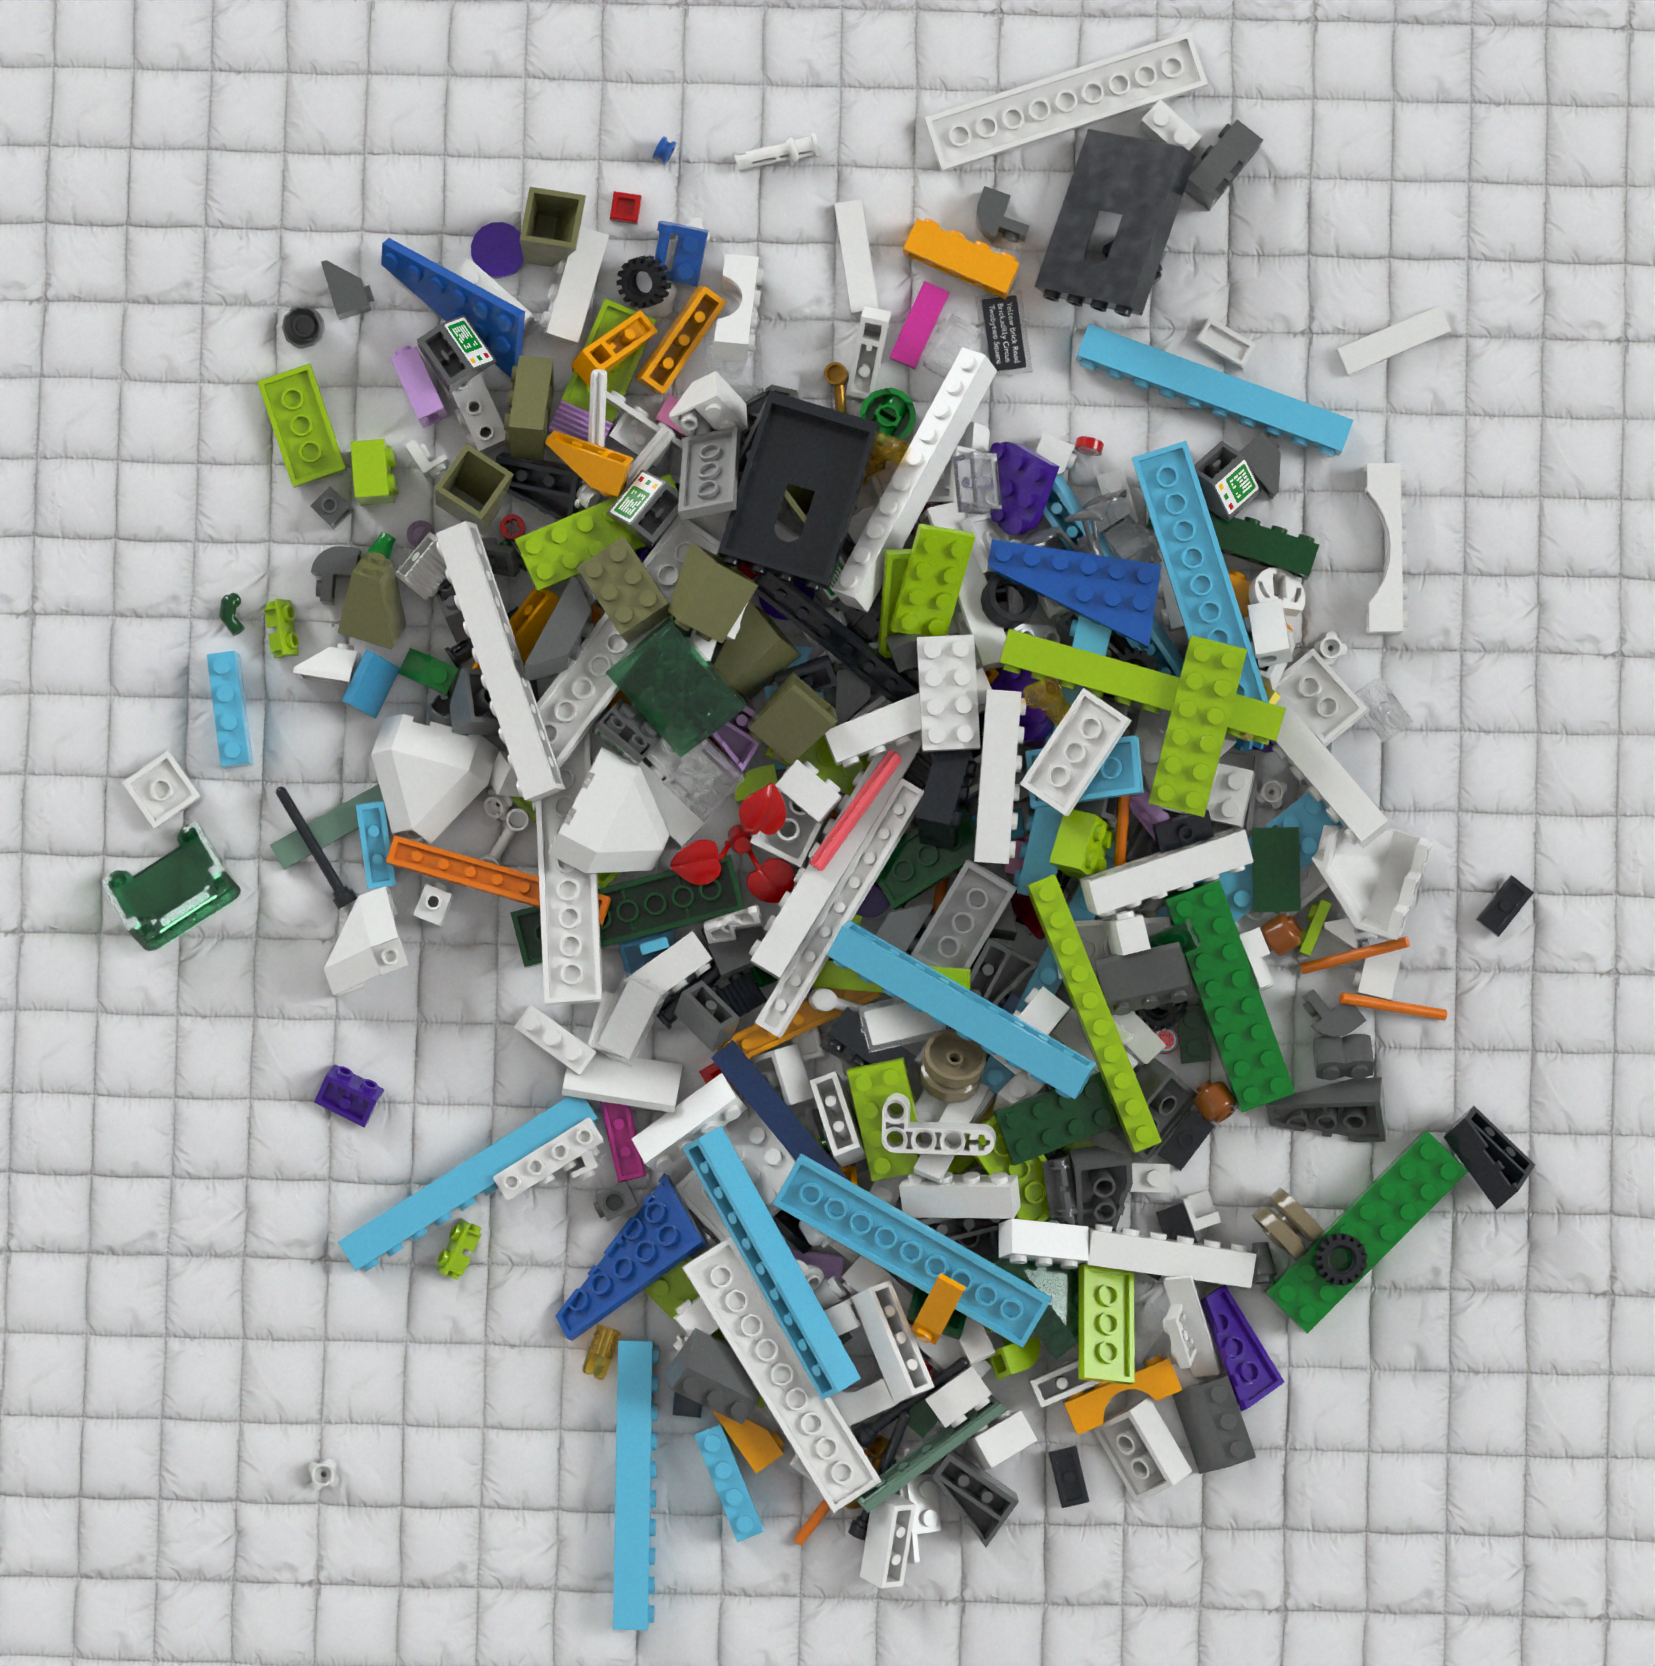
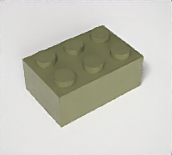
M519 355L518 366L512 367L511 383H513L512 390L509 389L508 406L510 407L509 413L505 414L504 430H506L505 445L510 446V457L544 460L545 443L548 435L554 394L553 358Z
M624 536L577 567L583 579L627 644L672 615L668 611L670 603Z

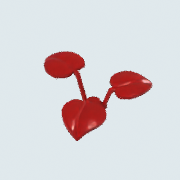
M771 782L762 789L750 794L741 803L738 815L742 825L738 824L730 828L728 832L729 840L724 842L725 846L720 854H718V847L714 841L708 839L697 840L682 848L673 857L669 864L670 868L692 884H709L721 872V865L718 860L723 859L729 848H732L736 853H747L757 869L751 872L746 879L748 889L753 896L767 903H779L786 891L792 893L795 877L790 864L783 859L770 858L761 866L751 849L753 846L750 843L752 839L751 834L757 835L760 830L766 835H773L785 823L786 807L783 797L778 788Z

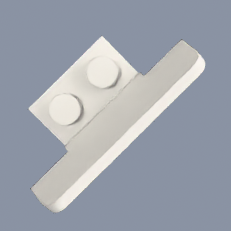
M969 422L966 428L965 447L956 446L926 503H951L958 501L966 518L984 514L986 485L981 481V473L984 470L988 456L990 436L989 429L986 426Z

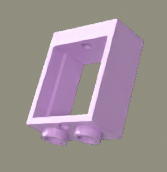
M405 346L395 351V356L391 357L392 363L422 427L425 428L449 417L417 347Z

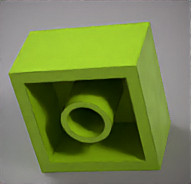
M385 439L351 441L355 499L361 506L394 503V495H399L398 480L392 474V467H396L395 450L387 444Z
M1072 810L1069 816L1063 814L1049 863L1066 876L1078 879L1104 871L1106 869L1105 858L1107 851L1114 842V829L1095 814Z

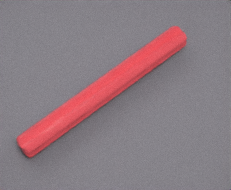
M889 750L852 800L810 859L809 863L819 871L825 869L901 763L902 757L898 753Z

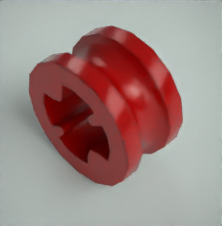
M512 514L502 519L500 531L504 538L514 541L516 538L525 535L526 526L521 517ZM513 520L517 521L520 531L517 534L513 532L514 535H509V530L505 527L508 522L512 524Z

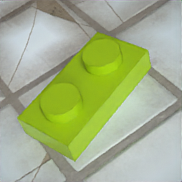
M1321 899L1317 902V905L1311 904L1306 919L1310 920L1306 931L1302 929L1303 934L1300 936L1301 942L1298 945L1297 953L1306 957L1311 955L1332 903Z

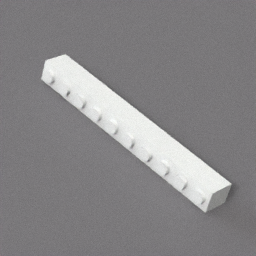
M962 347L832 588L844 604L865 612L869 611L883 584L885 549H902L997 372L986 355Z
M464 521L436 533L438 539L436 544L437 550L445 560L447 569H445L446 577L454 587L456 593L454 601L457 608L462 611L465 620L463 628L467 636L471 638L474 647L472 648V655L474 660L480 665L482 671L481 682L489 692L491 698L490 709L498 719L500 725L498 730L499 736L507 746L509 752L507 756L508 763L512 770L515 771L518 779L516 783L518 792L524 800L538 801L563 791L565 786L530 682L524 679L525 667L477 524Z
M922 732L911 736L913 740L898 747L896 743L885 746L886 751L874 757L868 756L867 761L870 762V765L865 772L860 770L855 777L852 785L856 788L851 796L845 794L837 808L841 810L836 820L831 818L823 830L826 837L889 750H893L902 757V761L825 869L819 871L811 866L810 863L807 868L801 867L793 880L797 884L792 893L789 891L785 892L778 904L782 907L777 917L774 915L770 917L764 927L767 934L762 941L757 939L749 952L753 956L751 958L753 965L778 980L781 979L899 781L904 777L916 754L922 748ZM815 843L808 855L809 858H812L821 844Z

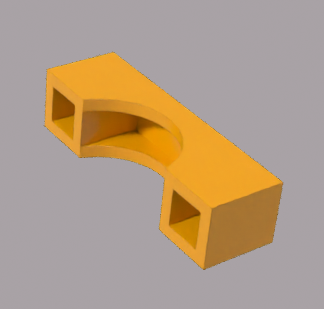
M1159 1354L1145 1360L1146 1366L1135 1369V1383L1101 1382L1094 1385V1388L1083 1392L1082 1390L1068 1396V1399L1062 1402L1076 1434H1082L1104 1424V1411L1109 1400L1121 1391L1128 1389L1141 1390L1149 1394L1155 1401L1181 1391L1182 1387L1169 1358H1162Z

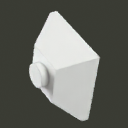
M338 643L337 648L329 647L295 666L293 673L300 679L348 686L359 665L361 654L358 651H354L355 646Z

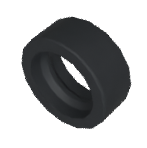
M996 575L982 590L980 601L983 612L991 622L1003 628H1015L1032 616L1037 608L1038 596L1035 591L1021 584H1016L1000 575ZM1008 585L1019 592L1024 604L1020 613L1013 615L1000 608L995 597V590L999 586Z

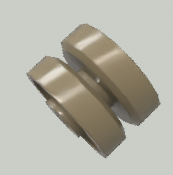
M953 1028L935 1033L926 1043L920 1066L919 1078L922 1087L929 1095L944 1102L956 1103L971 1098L980 1087L987 1053L981 1048V1044L972 1039L969 1041L961 1038Z
M1279 1187L1269 1197L1270 1203L1279 1214L1276 1215L1266 1206H1260L1251 1216L1275 1245L1297 1260L1306 1251V1247L1296 1234L1299 1232L1308 1241L1315 1242L1324 1233V1230L1286 1191Z

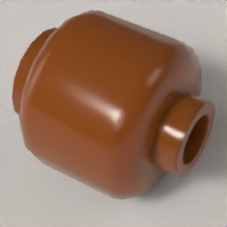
M1278 914L1261 926V932L1269 951H1273L1278 956L1288 953L1301 942L1300 936L1303 934V931L1292 915L1287 917L1284 914Z
M1208 1080L1196 1089L1198 1094L1194 1098V1104L1206 1121H1215L1218 1124L1235 1112L1236 1099L1224 1082L1212 1083L1211 1080Z

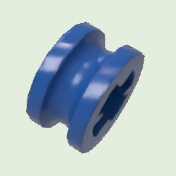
M663 136L655 149L653 159H661L662 164L666 165L677 143L675 141L668 142L667 137Z

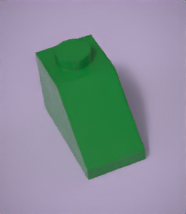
M410 648L398 674L449 697L458 680L460 670L435 657Z

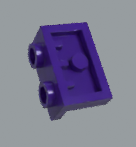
M333 1065L326 1074L314 1103L365 1128L384 1089L379 1087L376 1082L354 1074L347 1067Z

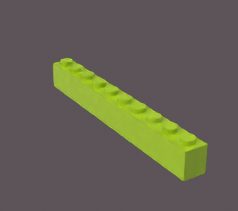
M1008 629L999 663L1005 664L1003 670L1020 674L1021 669L1032 672L1031 678L1047 682L1048 678L1051 677L1060 680L1059 686L1075 690L1076 685L1086 687L1089 692L1097 697L1103 698L1104 693L1114 695V701L1130 706L1131 701L1142 703L1141 709L1157 714L1159 709L1170 711L1171 714L1180 679L1176 676ZM1236 694L1226 733L1241 737L1242 732L1253 735L1252 741L1268 745L1270 740L1277 741L1286 708Z
M1051 874L1026 884V890L1098 1070L1101 1072L1106 1090L1130 1150L1136 1153L1161 1143L1162 1140L1056 875Z

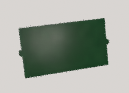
M1273 825L1272 828H1252L1253 912H1274L1279 914L1286 911H1301L1299 827L1278 828L1277 825Z

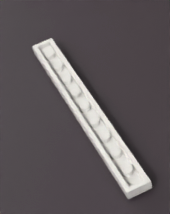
M901 778L754 1023L775 1036L782 1037L828 961L829 956L827 954L841 927L847 922L852 921L917 813L923 797V790Z

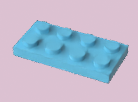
M1126 736L1119 739L1077 803L1144 793L1138 736ZM1042 749L1025 751L1027 772ZM1029 791L1031 808L1051 807V805Z

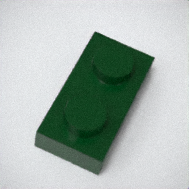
M1190 919L1148 935L1151 948L1179 942L1183 953H1186L1202 945Z
M1201 1005L1187 1006L1185 1014L1177 1022L1181 1064L1211 1061L1206 1019Z

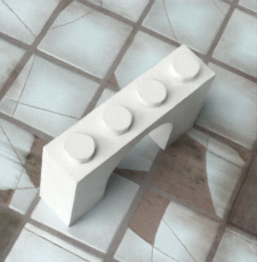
M851 1297L824 1310L837 1336L862 1325ZM884 1377L865 1386H848L839 1393L830 1396L847 1426H851L898 1404H894Z

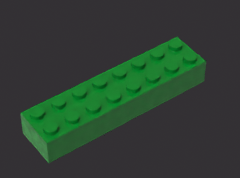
M1220 880L1202 881L1194 884L1192 888L1169 893L1162 899L1171 924L1175 925L1190 919L1202 943L1198 948L1184 953L1228 1084L1236 1099L1237 1108L1243 1113L1294 1094L1293 1084Z
M1422 1131L1324 1230V1233L1315 1242H1312L1306 1248V1251L1297 1260H1294L1275 1279V1282L1271 1283L1263 1292L1303 1332L1308 1334L1468 1171L1428 1131ZM1344 1233L1357 1238L1365 1247V1253L1368 1256L1366 1264L1368 1265L1363 1271V1276L1359 1277L1354 1283L1345 1286L1331 1284L1323 1279L1315 1268V1249L1322 1239L1327 1238L1331 1234ZM1344 1248L1335 1249L1330 1255V1264L1338 1271L1347 1269L1351 1264V1254Z

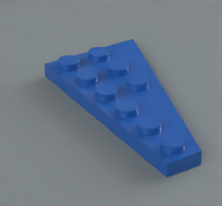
M390 238L382 243L381 265L446 322L465 315L497 362L494 364L511 378L512 367L518 366L519 355H522L525 311Z
M992 539L987 566L988 570L1016 584H1021L1035 591L1036 594L1044 598L1047 597L1059 603L1060 606L1098 625L1101 624L1115 631L1116 634L1124 638L1127 637L1139 643L1140 646L1149 649L1162 565Z
M665 1173L658 1181L660 1182L658 1187L651 1195L648 1194L643 1200L644 1205L635 1217H630L604 1251L606 1255L597 1266L594 1265L588 1272L590 1276L580 1289H575L555 1315L567 1339L573 1341L706 1245L702 1234L669 1175Z

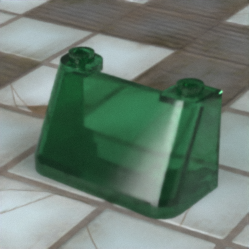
M197 821L181 828L176 838L180 845L179 847L133 876L128 871L116 870L101 881L127 931L147 951L163 947L233 902L240 895L241 889Z

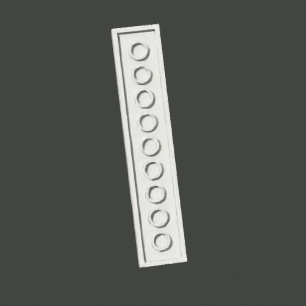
M1187 32L925 117V123L941 171L945 172L1155 104L1160 99L1164 101L1207 87L1208 82L1191 32Z
M679 515L643 562L669 603L671 602L691 542L717 556L719 555L718 549L721 543L688 519L681 520ZM605 612L593 628L590 637L581 644L582 650L576 661L572 660L568 669L559 673L538 701L537 706L559 769L655 643L657 637L661 635L673 619V615L627 644Z
M590 729L559 769L565 790L536 801L544 1004L546 1006L603 1002L597 873H584L548 854L553 840L592 765Z
M732 1237L726 1238L682 1266L688 1279L833 1513L881 1483V1479L831 1398L828 1397L821 1400Z

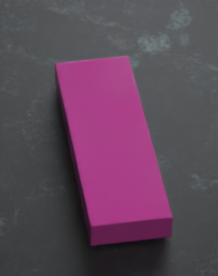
M926 281L923 282L889 356L890 359L915 370L950 292Z
M600 1101L618 1183L645 1177L646 1172L643 1159L632 1141V1138L637 1133L631 1107Z

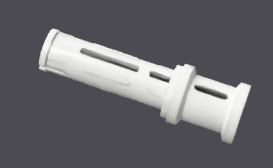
M816 132L811 133V136L795 140L793 137L788 138L786 143L734 153L738 171L790 160V162L793 161L794 163L798 162L799 158L813 155L821 157Z

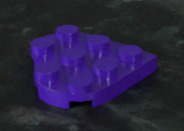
M1007 441L993 443L986 458L984 470L981 473L982 483L987 485L989 490L995 495L994 507L990 512L992 521L997 522L998 526L1005 533L1021 536L1030 529L1034 530L1041 520L1060 466L1022 444Z
M1002 669L996 679L990 684L991 689L1022 692L1021 698H1026L1025 715H1020L1019 726L1024 727L1023 741H1040L1048 735L1054 724H1051L1053 709H1056L1053 695L1044 681L1031 678L1032 672L1021 669L1020 674ZM984 713L979 714V727L983 733Z

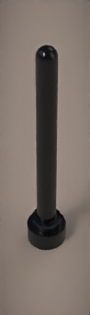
M278 787L276 789L277 797L334 891L332 895L335 898L333 899L334 904L338 910L356 900V894L353 889L349 890L347 885L344 886L286 788Z
M965 1357L959 1358L932 1378L934 1388L898 1403L873 1423H862L853 1429L858 1442L864 1448H868L875 1443L876 1437L879 1436L878 1432L895 1421L901 1411L910 1410L967 1368L969 1365L968 1359Z
M903 1410L899 1414L878 1468V1476L892 1467L911 1417L910 1412L907 1410ZM863 1509L861 1515L857 1516L856 1520H852L848 1530L850 1535L866 1540L870 1512L867 1513Z

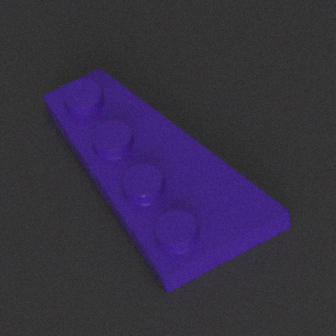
M1223 1285L1201 1299L1200 1302L1240 1411L1242 1412L1285 1383L1230 1291L1226 1285Z

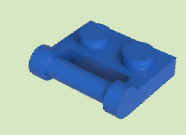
M658 221L657 231H659L654 260L659 258L662 261L660 266L665 265L670 234H677L678 241L672 270L667 269L664 271L665 275L671 274V279H668V281L697 287L699 285L709 230L667 221Z

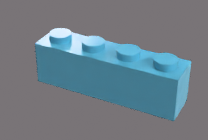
M236 651L207 654L221 767L229 769L252 766L253 757L240 655Z
M718 1423L695 1433V1439L737 1543L764 1532L765 1528L722 1424Z

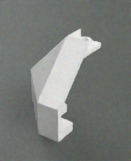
M406 714L384 718L371 755L392 833L405 831L409 837H423L431 844L488 785L499 749L482 735L468 734V736L453 733L452 727L431 721L430 725L427 726L414 722V717Z
M601 747L563 824L553 840L548 854L584 873L653 870L670 835L640 766Z
M1324 825L1318 850L1312 857V860L1349 919L1357 929L1397 940L1403 932L1407 912L1411 909L1418 891L1419 879L1423 876L1433 840L1389 828L1365 848H1362L1358 842L1353 845L1343 832L1346 830L1344 826Z
M385 886L358 896L324 967L333 996L339 997L364 988L363 983L368 980L409 966L394 919L399 913L390 888Z

